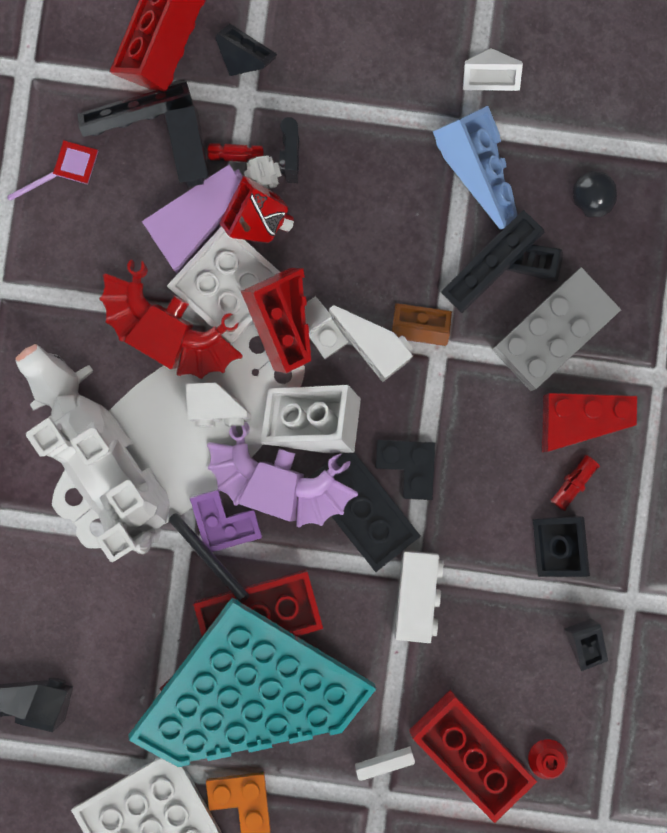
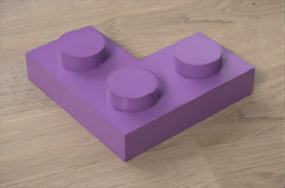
M219 489L190 497L202 542L211 552L262 538L255 509L226 516Z

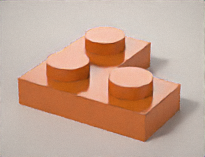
M265 772L207 778L206 787L209 811L238 807L241 833H271Z

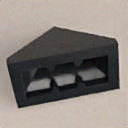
M231 24L227 25L216 35V41L229 76L264 69L277 56L275 52Z

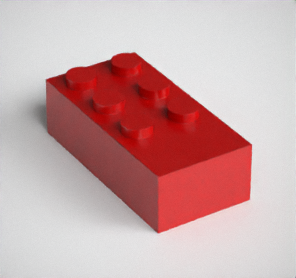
M307 570L243 587L248 592L249 597L242 604L295 636L323 629ZM231 591L194 602L193 605L202 637L231 598L239 601Z
M451 689L409 729L412 739L494 823L537 783L531 772Z

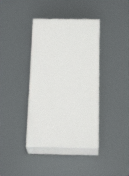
M407 747L356 763L355 768L358 780L362 781L414 765L415 760L411 747Z

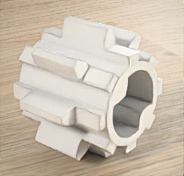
M267 155L256 157L246 163L248 170L243 171L244 176L267 189L275 188L279 184L277 177L282 175L279 164L274 163L272 157Z

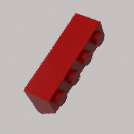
M139 0L109 72L150 90L167 91L168 86H170L174 79L177 64L184 55V47L189 35L195 28L198 13L206 0Z

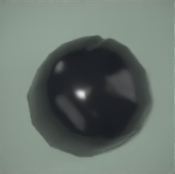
M590 171L580 176L573 187L574 203L587 217H603L611 212L616 204V184L606 173Z

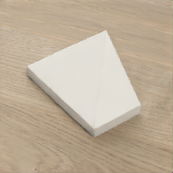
M490 48L465 61L463 90L520 91L523 63Z

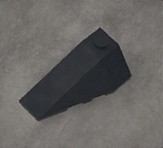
M49 678L48 681L0 684V717L15 716L14 723L54 732L66 719L73 686L66 685V681L59 678Z

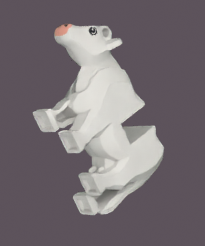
M37 344L25 348L16 357V363L20 372L26 377L35 398L30 406L33 410L45 405L50 406L52 409L51 415L26 433V437L39 456L47 455L62 463L79 493L98 514L104 533L98 536L96 541L110 562L116 561L131 550L136 551L138 554L147 553L152 543L158 542L161 535L160 527L167 521L170 506L167 493L158 483L150 468L144 471L140 470L126 449L133 442L123 432L114 416L102 405L79 395L80 382L93 372L90 365L74 372L60 356L47 353Z

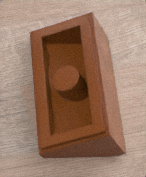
M395 303L392 332L398 338L403 335L407 341L446 346L450 336L452 311Z

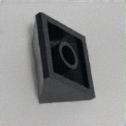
M573 515L532 519L538 577L590 576L585 520L583 516Z

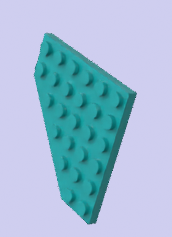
M231 598L131 730L129 741L177 767L190 765L191 761L207 758L208 761L231 757V753L248 750L250 753L272 748V744L289 741V744L311 740L313 739L312 736L330 733V736L340 734L375 692L376 686L372 681L236 599Z

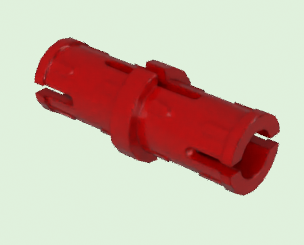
M585 455L572 474L566 475L564 478L566 481L550 501L565 512L577 494L584 492L586 489L585 484L595 471L600 468V465L591 457Z

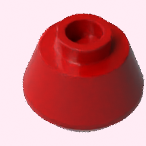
M543 739L535 743L530 749L528 763L536 776L542 779H554L565 771L568 764V755L565 748L559 742L552 739Z

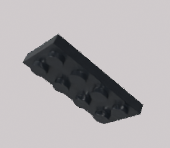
M355 452L341 453L342 455L337 459L338 466L342 467L347 461H350V466L345 471L336 473L333 477L336 481L357 491L358 496L348 501L343 515L336 514L331 517L372 569L377 572L420 538L421 535ZM328 462L308 478H316L324 470L327 471L329 469Z

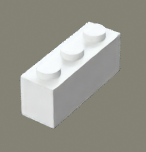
M402 551L394 634L396 640L431 643V637L437 636L438 619L433 618L434 607L440 606L441 590L436 589L437 578H442L444 564L442 560H439L437 553Z

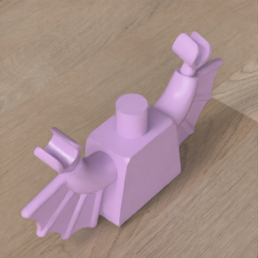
M244 422V425H242L243 434L237 432L236 426H231L229 430L232 439L236 440V445L212 442L207 444L211 454L208 470H211L217 478V489L229 495L235 506L240 504L287 521H297V527L308 523L322 526L329 517L336 514L343 515L348 501L358 496L357 491L336 481L333 477L336 473H341L350 466V461L344 463L342 467L338 466L337 459L342 455L341 453L329 459V469L327 471L324 470L316 478H304V474L291 470L295 457L293 452L279 449L274 464L269 462L258 463L251 458L248 445L245 444L244 437L250 432L247 422Z

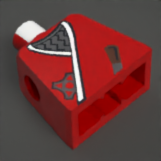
M243 176L220 221V225L231 238L269 243L275 237L278 229L289 232L293 227L294 218L287 214L288 206L280 196L252 179Z

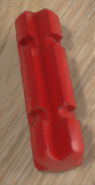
M210 143L208 146V158L210 160L220 161L221 158H224V161L247 162V160L264 156L262 146L252 145L251 148H248L247 145L224 144V146H221L219 143Z

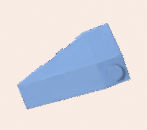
M486 106L433 131L436 139V145L445 161L501 230L506 228L518 215L512 188L504 179L503 169L507 166L505 158H500L497 143L501 142L500 134L491 111Z

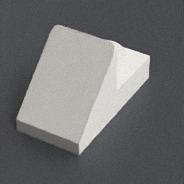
M315 296L309 300L307 306H305L309 338L322 357L326 359L347 345L348 341L319 299Z

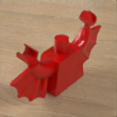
M132 259L128 262L127 269L133 276L132 282H127L106 273L103 274L105 288L99 300L103 302L106 308L105 322L115 329L119 341H124L169 369L178 368L177 376L191 374L199 379H203L204 376L211 372L225 373L226 367L232 361L242 359L243 355L222 338L223 333L234 332L238 328L239 322L232 328H228L224 324L225 320L233 314L228 313L224 315L221 325L218 327L214 326L205 332L193 330V324L182 318L189 305L187 301L174 295L168 307L165 308L159 304L151 305L145 299L141 278L147 275L148 268L143 261L141 262V269L137 272H134L135 262Z

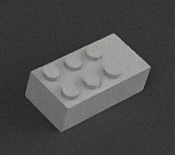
M581 267L492 350L530 391H533L618 314L621 309Z

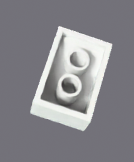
M335 305L329 308V313L334 323L382 382L408 363L413 357L410 353L413 348L403 335L398 338L394 332Z
M349 385L268 389L261 443L322 453H354L361 398Z

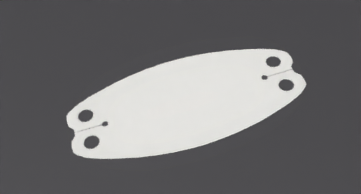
M255 325L248 326L232 344L243 357L242 359L232 361L226 367L225 373L211 372L204 376L203 379H199L191 374L177 376L178 368L169 369L163 365L139 382L109 410L123 432L133 442L126 449L140 470L144 471L150 468L158 483L167 493L170 506L166 523L169 522V518L173 514L177 513L180 516L192 509L190 497L217 490V478L211 470H208L211 454L207 444L212 442L236 445V440L232 439L229 434L231 426L225 425L224 421H215V427L195 426V422L187 420L186 384L217 383L251 414V420H244L250 427V432L244 437L245 444L248 445V451L252 458L263 445L261 443L268 389L300 387L303 382L304 365L291 371L292 378L288 383L280 384L275 380V371L272 368L266 351L261 354H255L249 348L250 340L255 336H259ZM253 369L259 370L258 376L252 375ZM236 426L237 432L243 434L242 426ZM64 470L54 490L52 507L62 518L70 519L77 527L76 536L86 548H101L96 541L98 537L94 536L90 531L91 522L99 519L98 514L91 509L92 507L84 498L77 506H70L65 501L66 492L76 487L66 470Z

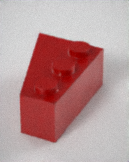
M289 268L241 291L273 370L286 374L311 361L309 326L306 324L305 317L307 302L303 292L302 278H305L304 268Z
M558 393L543 395L542 452H549L636 426L637 396Z

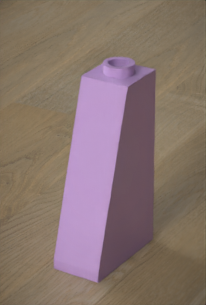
M227 165L204 180V184L193 187L142 221L176 274L184 268L220 227V221L243 177L239 169L233 171L230 165Z

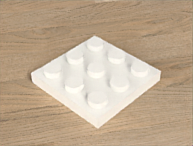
M221 226L167 287L178 297L189 303L188 306L211 327L221 325L224 315L228 313L233 314L225 320L224 324L226 327L232 328L239 322L238 328L234 332L222 334L223 338L232 345L253 322L241 291L280 273V271L245 240L229 237Z

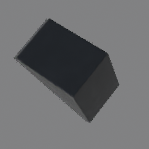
M588 619L564 629L581 672L608 661L602 627L598 622Z

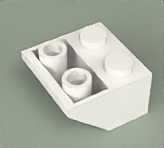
M217 383L186 384L187 420L195 422V426L215 427V421H224L227 426L244 425V420H251V414Z

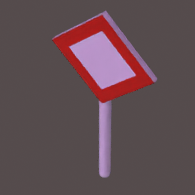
M63 140L54 171L8 195L7 199L13 200L57 176L88 184L98 150Z

